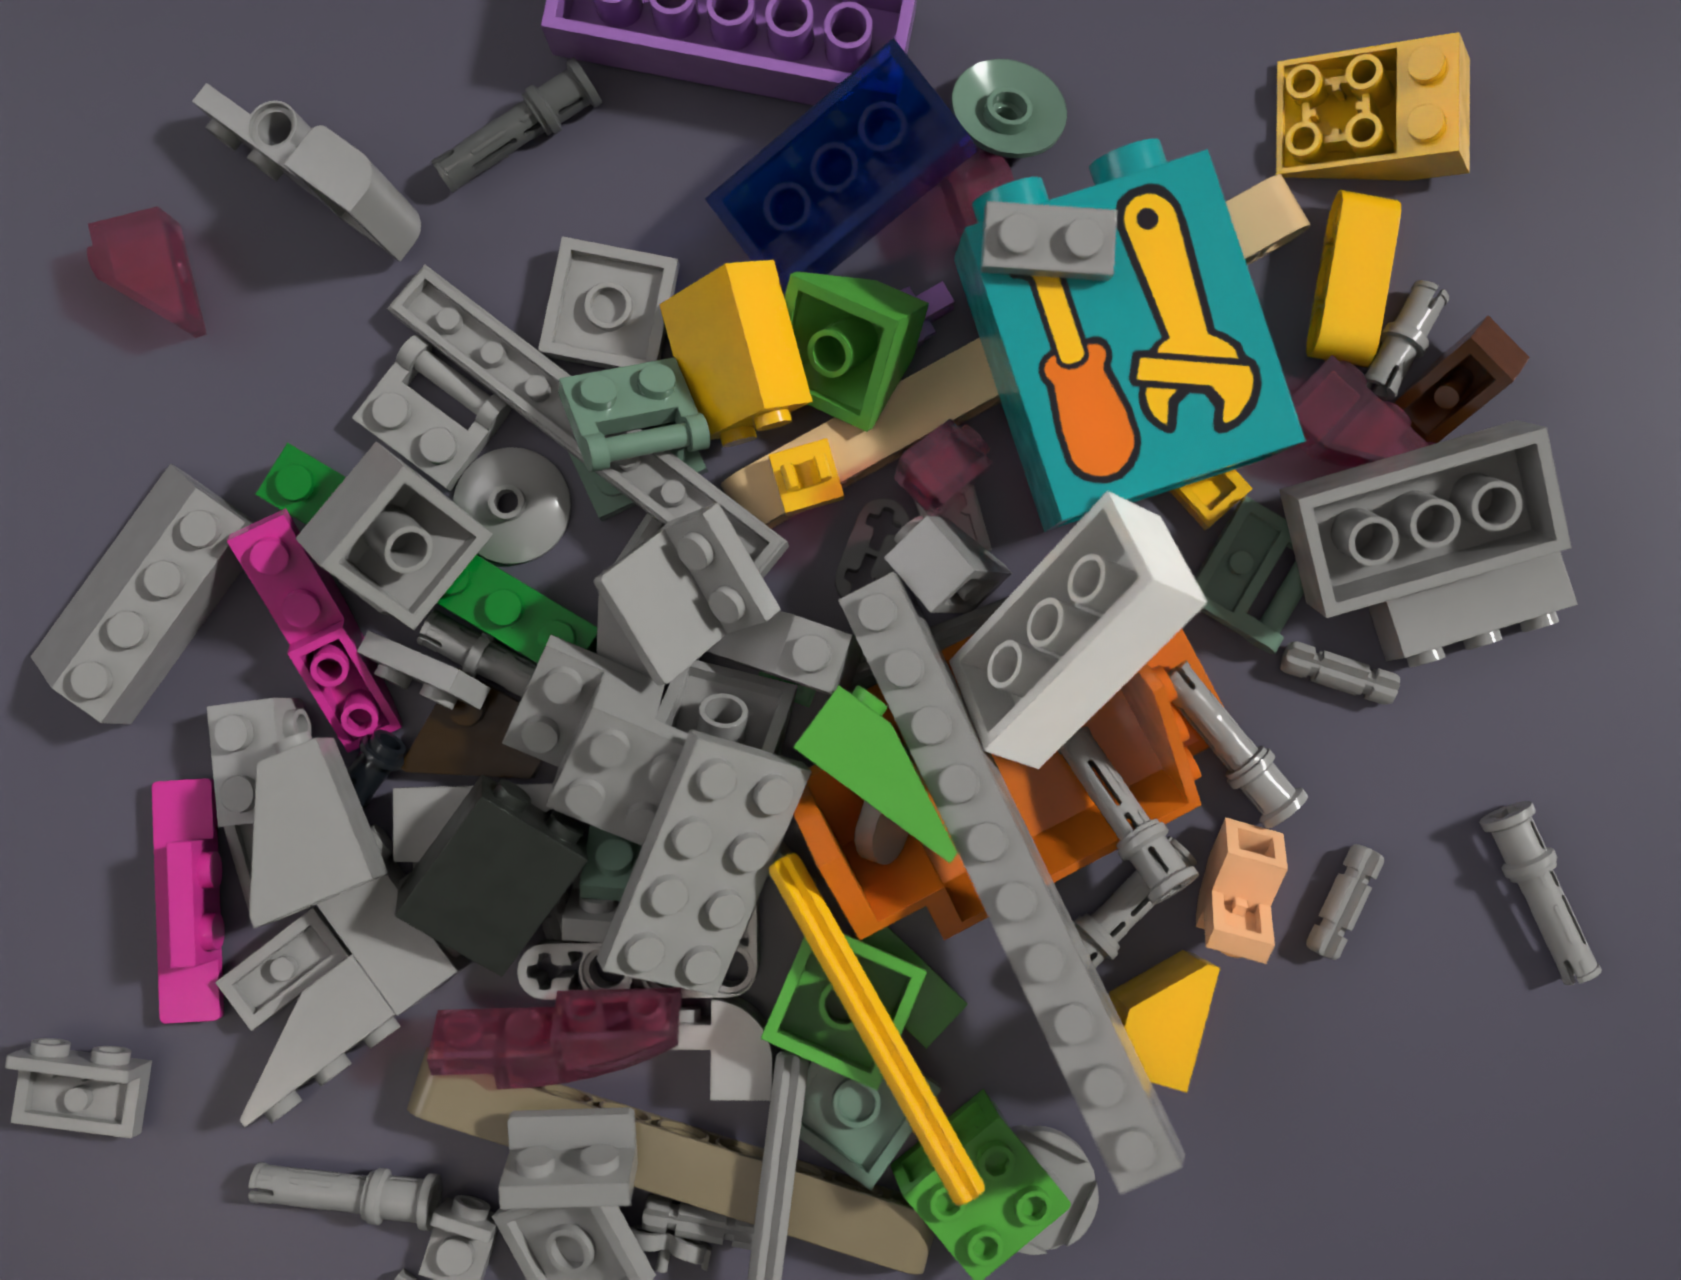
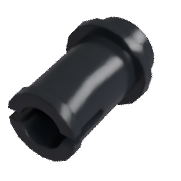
M379 729L373 735L364 736L359 744L360 753L347 769L362 808L369 805L373 795L390 772L398 771L404 765L403 755L406 752L404 743L397 736L386 730Z

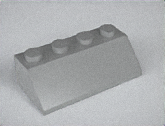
M170 463L31 655L32 660L50 687L100 723L132 724L242 571L243 567L227 543L229 535L255 523V521Z

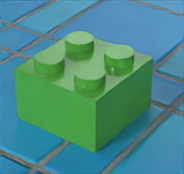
M843 933L901 1036L928 971ZM804 936L760 1039L878 1091L883 1076Z

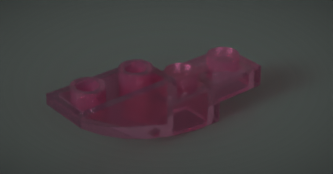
M682 989L557 991L555 1007L437 1010L427 1056L431 1075L494 1074L497 1089H515L569 1083L626 1069L652 1059L679 1045Z

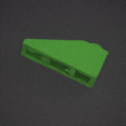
M859 685L851 694L841 686H838L793 748L944 860L951 863L958 852L892 724L882 717L888 706Z

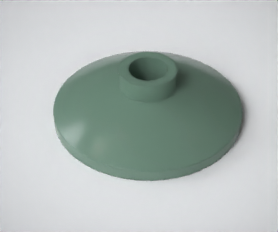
M992 59L979 62L969 67L960 75L951 96L952 115L960 131L979 148L998 156L1027 158L1039 155L1050 149L1059 140L1066 125L1067 107L1059 88L1043 72L1023 62L1009 59Z

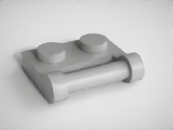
M413 335L402 345L394 364L360 406L352 419L442 486L452 491L464 471L475 461L504 423L511 411V407L495 394L490 396L434 355L431 344L420 336ZM418 372L476 414V419L468 430L408 386Z

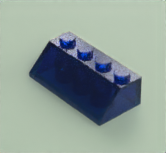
M893 37L708 195L705 200L751 261L774 260L785 298L790 274L798 271L828 275L976 153L978 149L968 132Z

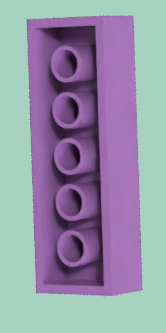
M546 0L541 28L552 54L556 56L574 57L576 60L894 121L917 0Z

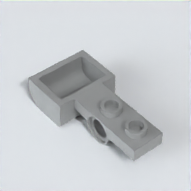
M208 83L203 86L192 100L211 119L205 128L233 151H236L241 144L251 150L246 158L263 173L276 182L284 174L323 202L340 219L399 262L417 241L421 231V220L416 209L361 151L327 127L318 125L311 128L291 106L282 101L265 102L249 114Z

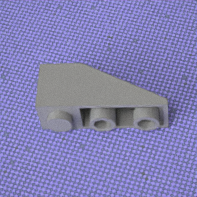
M353 954L301 992L240 1118V1122L244 1127H247L264 1115L271 1124L303 1101L296 1092L313 1078H315L320 1086H323L352 1064L346 1053L362 1041L367 1044L369 1049H372L401 1027L395 1019L397 1015Z

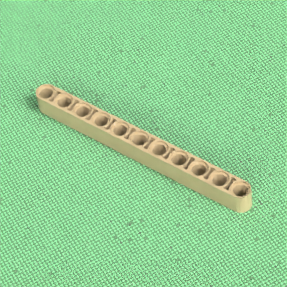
M1281 174L1272 176L1226 201L1247 265L1289 243L1311 226ZM980 337L901 380L875 425L868 432L834 417L733 473L721 483L723 491L772 529L799 513L786 516L768 455L827 438L842 489L899 459L902 457V451L920 447L1000 403L1001 400Z

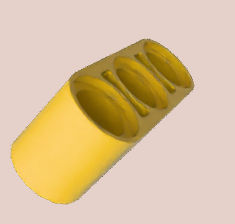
M1345 190L1337 192L1331 205L1326 225L1307 335V357L1361 367H1368L1372 363L1381 336L1401 219V203L1399 200Z

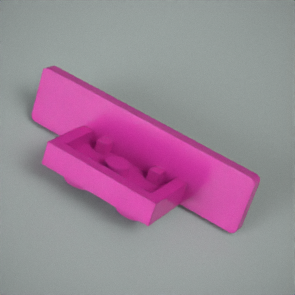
M214 779L156 781L152 784L159 1019L164 1024L215 1021L224 1015V994L215 982L223 977L222 945L225 927L220 911L222 861L218 853Z

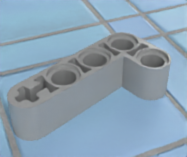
M759 897L736 949L746 959L748 973L740 980L731 981L724 979L717 996L624 976L621 981L617 982L606 981L600 977L596 969V960L603 943L544 939L527 950L518 964L517 975L519 983L526 993L534 998L544 1000L730 998L740 996L750 989L759 971ZM579 951L583 953L579 970L562 971L552 979V982L549 981L547 971L538 970L537 964L545 959L548 954H551L552 964L572 965L580 959ZM579 976H580V981H581V983H578V981H577V979H578Z

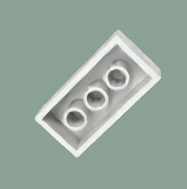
M1107 491L949 660L983 751L1039 769L1208 603L1161 516Z

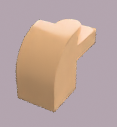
M1225 817L1207 861L1196 909V927L1205 930V944L1207 948L1218 950L1233 958L1243 957L1264 964L1267 963L1275 946L1271 905L1288 870L1283 833Z

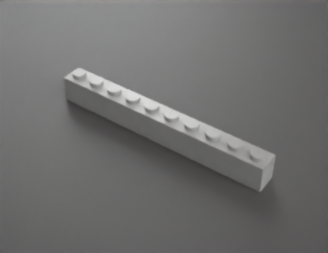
M893 571L839 599L838 601L1120 1195L1182 1168L1185 1157L1182 1145L992 754L983 751L959 686L913 591Z

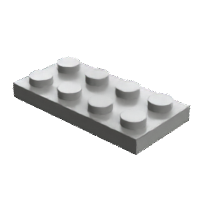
M690 729L598 954L597 961L602 971L717 996L768 876L769 867L774 862L812 772L804 762Z

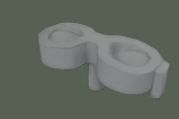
M642 1225L630 1227L643 1251H659L655 1271L659 1273L667 1272L671 1254L681 1260L701 1264V1269L707 1271L712 1248L706 1242L676 1237L675 1231L668 1229L665 1235L645 1231Z

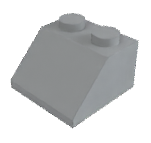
M376 441L295 539L322 568L415 630L493 534Z
M696 660L670 682L660 704L656 720L688 734L690 729L781 755L798 685Z

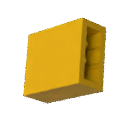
M774 260L725 263L659 304L673 357L678 362L698 412L702 413L706 418L710 440L721 439L722 447H731L750 442L757 438L755 429L757 431H765L792 422L790 412L813 402Z

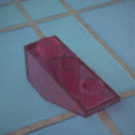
M1333 355L1317 366L1290 394L1306 440L1298 444V446L1311 458L1350 469L1436 444L1434 442H1426L1410 427L1411 420L1409 416L1399 406L1389 401L1383 402L1366 387L1367 379L1357 367L1347 361L1342 360L1339 362Z

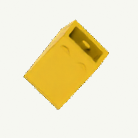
M1460 32L1277 61L1276 175L1281 174L1287 178L1410 181L1470 173V58Z

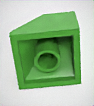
M796 271L790 274L785 302L813 401L807 405L868 432L875 425L914 357L929 303L877 280Z

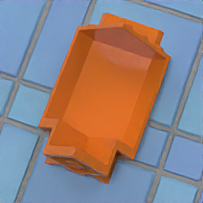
M1180 629L1082 726L1090 729L1091 735L1116 771L1121 775L1125 784L1150 820L1158 819L1159 822L1164 824L1201 806L1194 782L1201 778V772L1193 756L1210 748L1173 704L1172 701L1176 700L1178 696L1167 673L1181 662L1187 660L1193 671L1222 704L1183 629ZM973 634L942 650L953 676L954 673L949 660ZM878 684L867 689L868 692L888 706ZM888 706L882 717L892 724L900 742L906 743ZM1057 751L1039 769L992 754L1054 883L1118 849L1119 838L1096 804L1091 800L1062 754H1059ZM816 764L809 767L812 772L793 815L821 874L859 940L876 933L925 906L943 940L988 918L986 910L958 853L952 862L949 863L911 834H908L901 853L893 862L882 865L863 859L856 850L854 835L864 800ZM1091 767L1115 804L1119 805L1097 771ZM925 784L924 788H925V790H926V792H927V794H928V796H929V798H930V800H931V802H932L934 808L936 809V811H937V813H938V815H939V817H940V819H941V821H942V823H943V825H944V827H945V829H946V831H947V833H948V835H949V832H948V830H947V828H946V826H945V824H944V822H943V820H942V818H941V816H940V814H939V811H938V809H937V807H936V805H935V803H934V801H933V799H932V797H931V795H930V792H929V790H928V788H927V786H926V784ZM1127 819L1133 830H1135L1136 828L1134 827L1132 822L1129 819Z

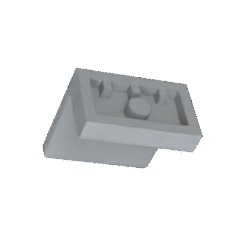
M718 502L671 520L594 579L597 590L658 686L670 683L726 634L765 623L781 610Z

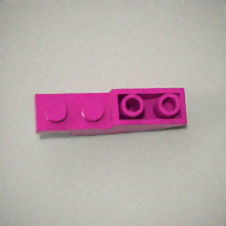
M285 508L231 533L227 543L290 645L287 652L288 656L347 753L360 748L359 744L364 736L373 735L379 729L391 733L402 728L403 723L384 679L374 674L378 667L376 662L357 652L364 636L334 579L295 539L300 534V531Z

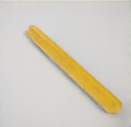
M790 853L775 861L769 867L770 876L952 1201L960 1206L976 1199L985 1190L982 1179L800 856L796 853Z

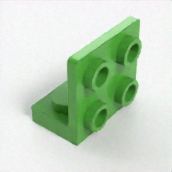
M982 1089L947 1118L983 1181L985 1190L976 1199L960 1206L952 1201L920 1142H917L890 1165L903 1197L973 1280H984L1071 1207V1203L1064 1192L1014 1133L998 1106L986 1091Z

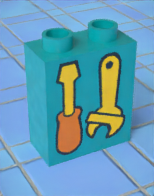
M1159 139L1140 140L1112 150L1093 161L1089 166V171L1094 186L1049 200L1043 179L1041 177H1028L998 186L982 194L972 202L977 224L964 228L954 256V262L1044 532L1081 520L1107 491L1134 503L1269 459L1306 441L1208 149L1167 162ZM987 201L1117 210L1113 276L1109 281L981 272L984 208Z

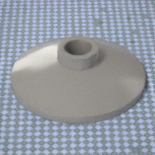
M500 448L477 458L460 477L453 497L455 504L493 534L478 554L488 560L501 564L528 563L547 554L563 537L571 515L570 491L561 472L544 456L524 448ZM505 493H515L518 498L516 509L510 513H502L498 507L500 497Z

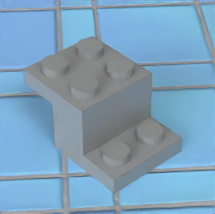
M550 635L502 744L559 767L546 807L643 846L688 733L656 720L665 684L658 686L647 675Z

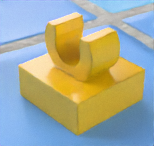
M827 438L768 455L786 516L844 500V493Z

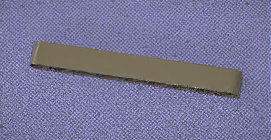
M441 1047L426 1048L407 1106V1111L412 1115L509 1147L507 1121L512 1111L630 1107L635 1111L638 1155L634 1187L749 1224H755L764 1148L458 1051ZM797 1159L787 1236L904 1273L923 1274L935 1234L906 1201L901 1192L875 1184L872 1190H869L852 1176Z

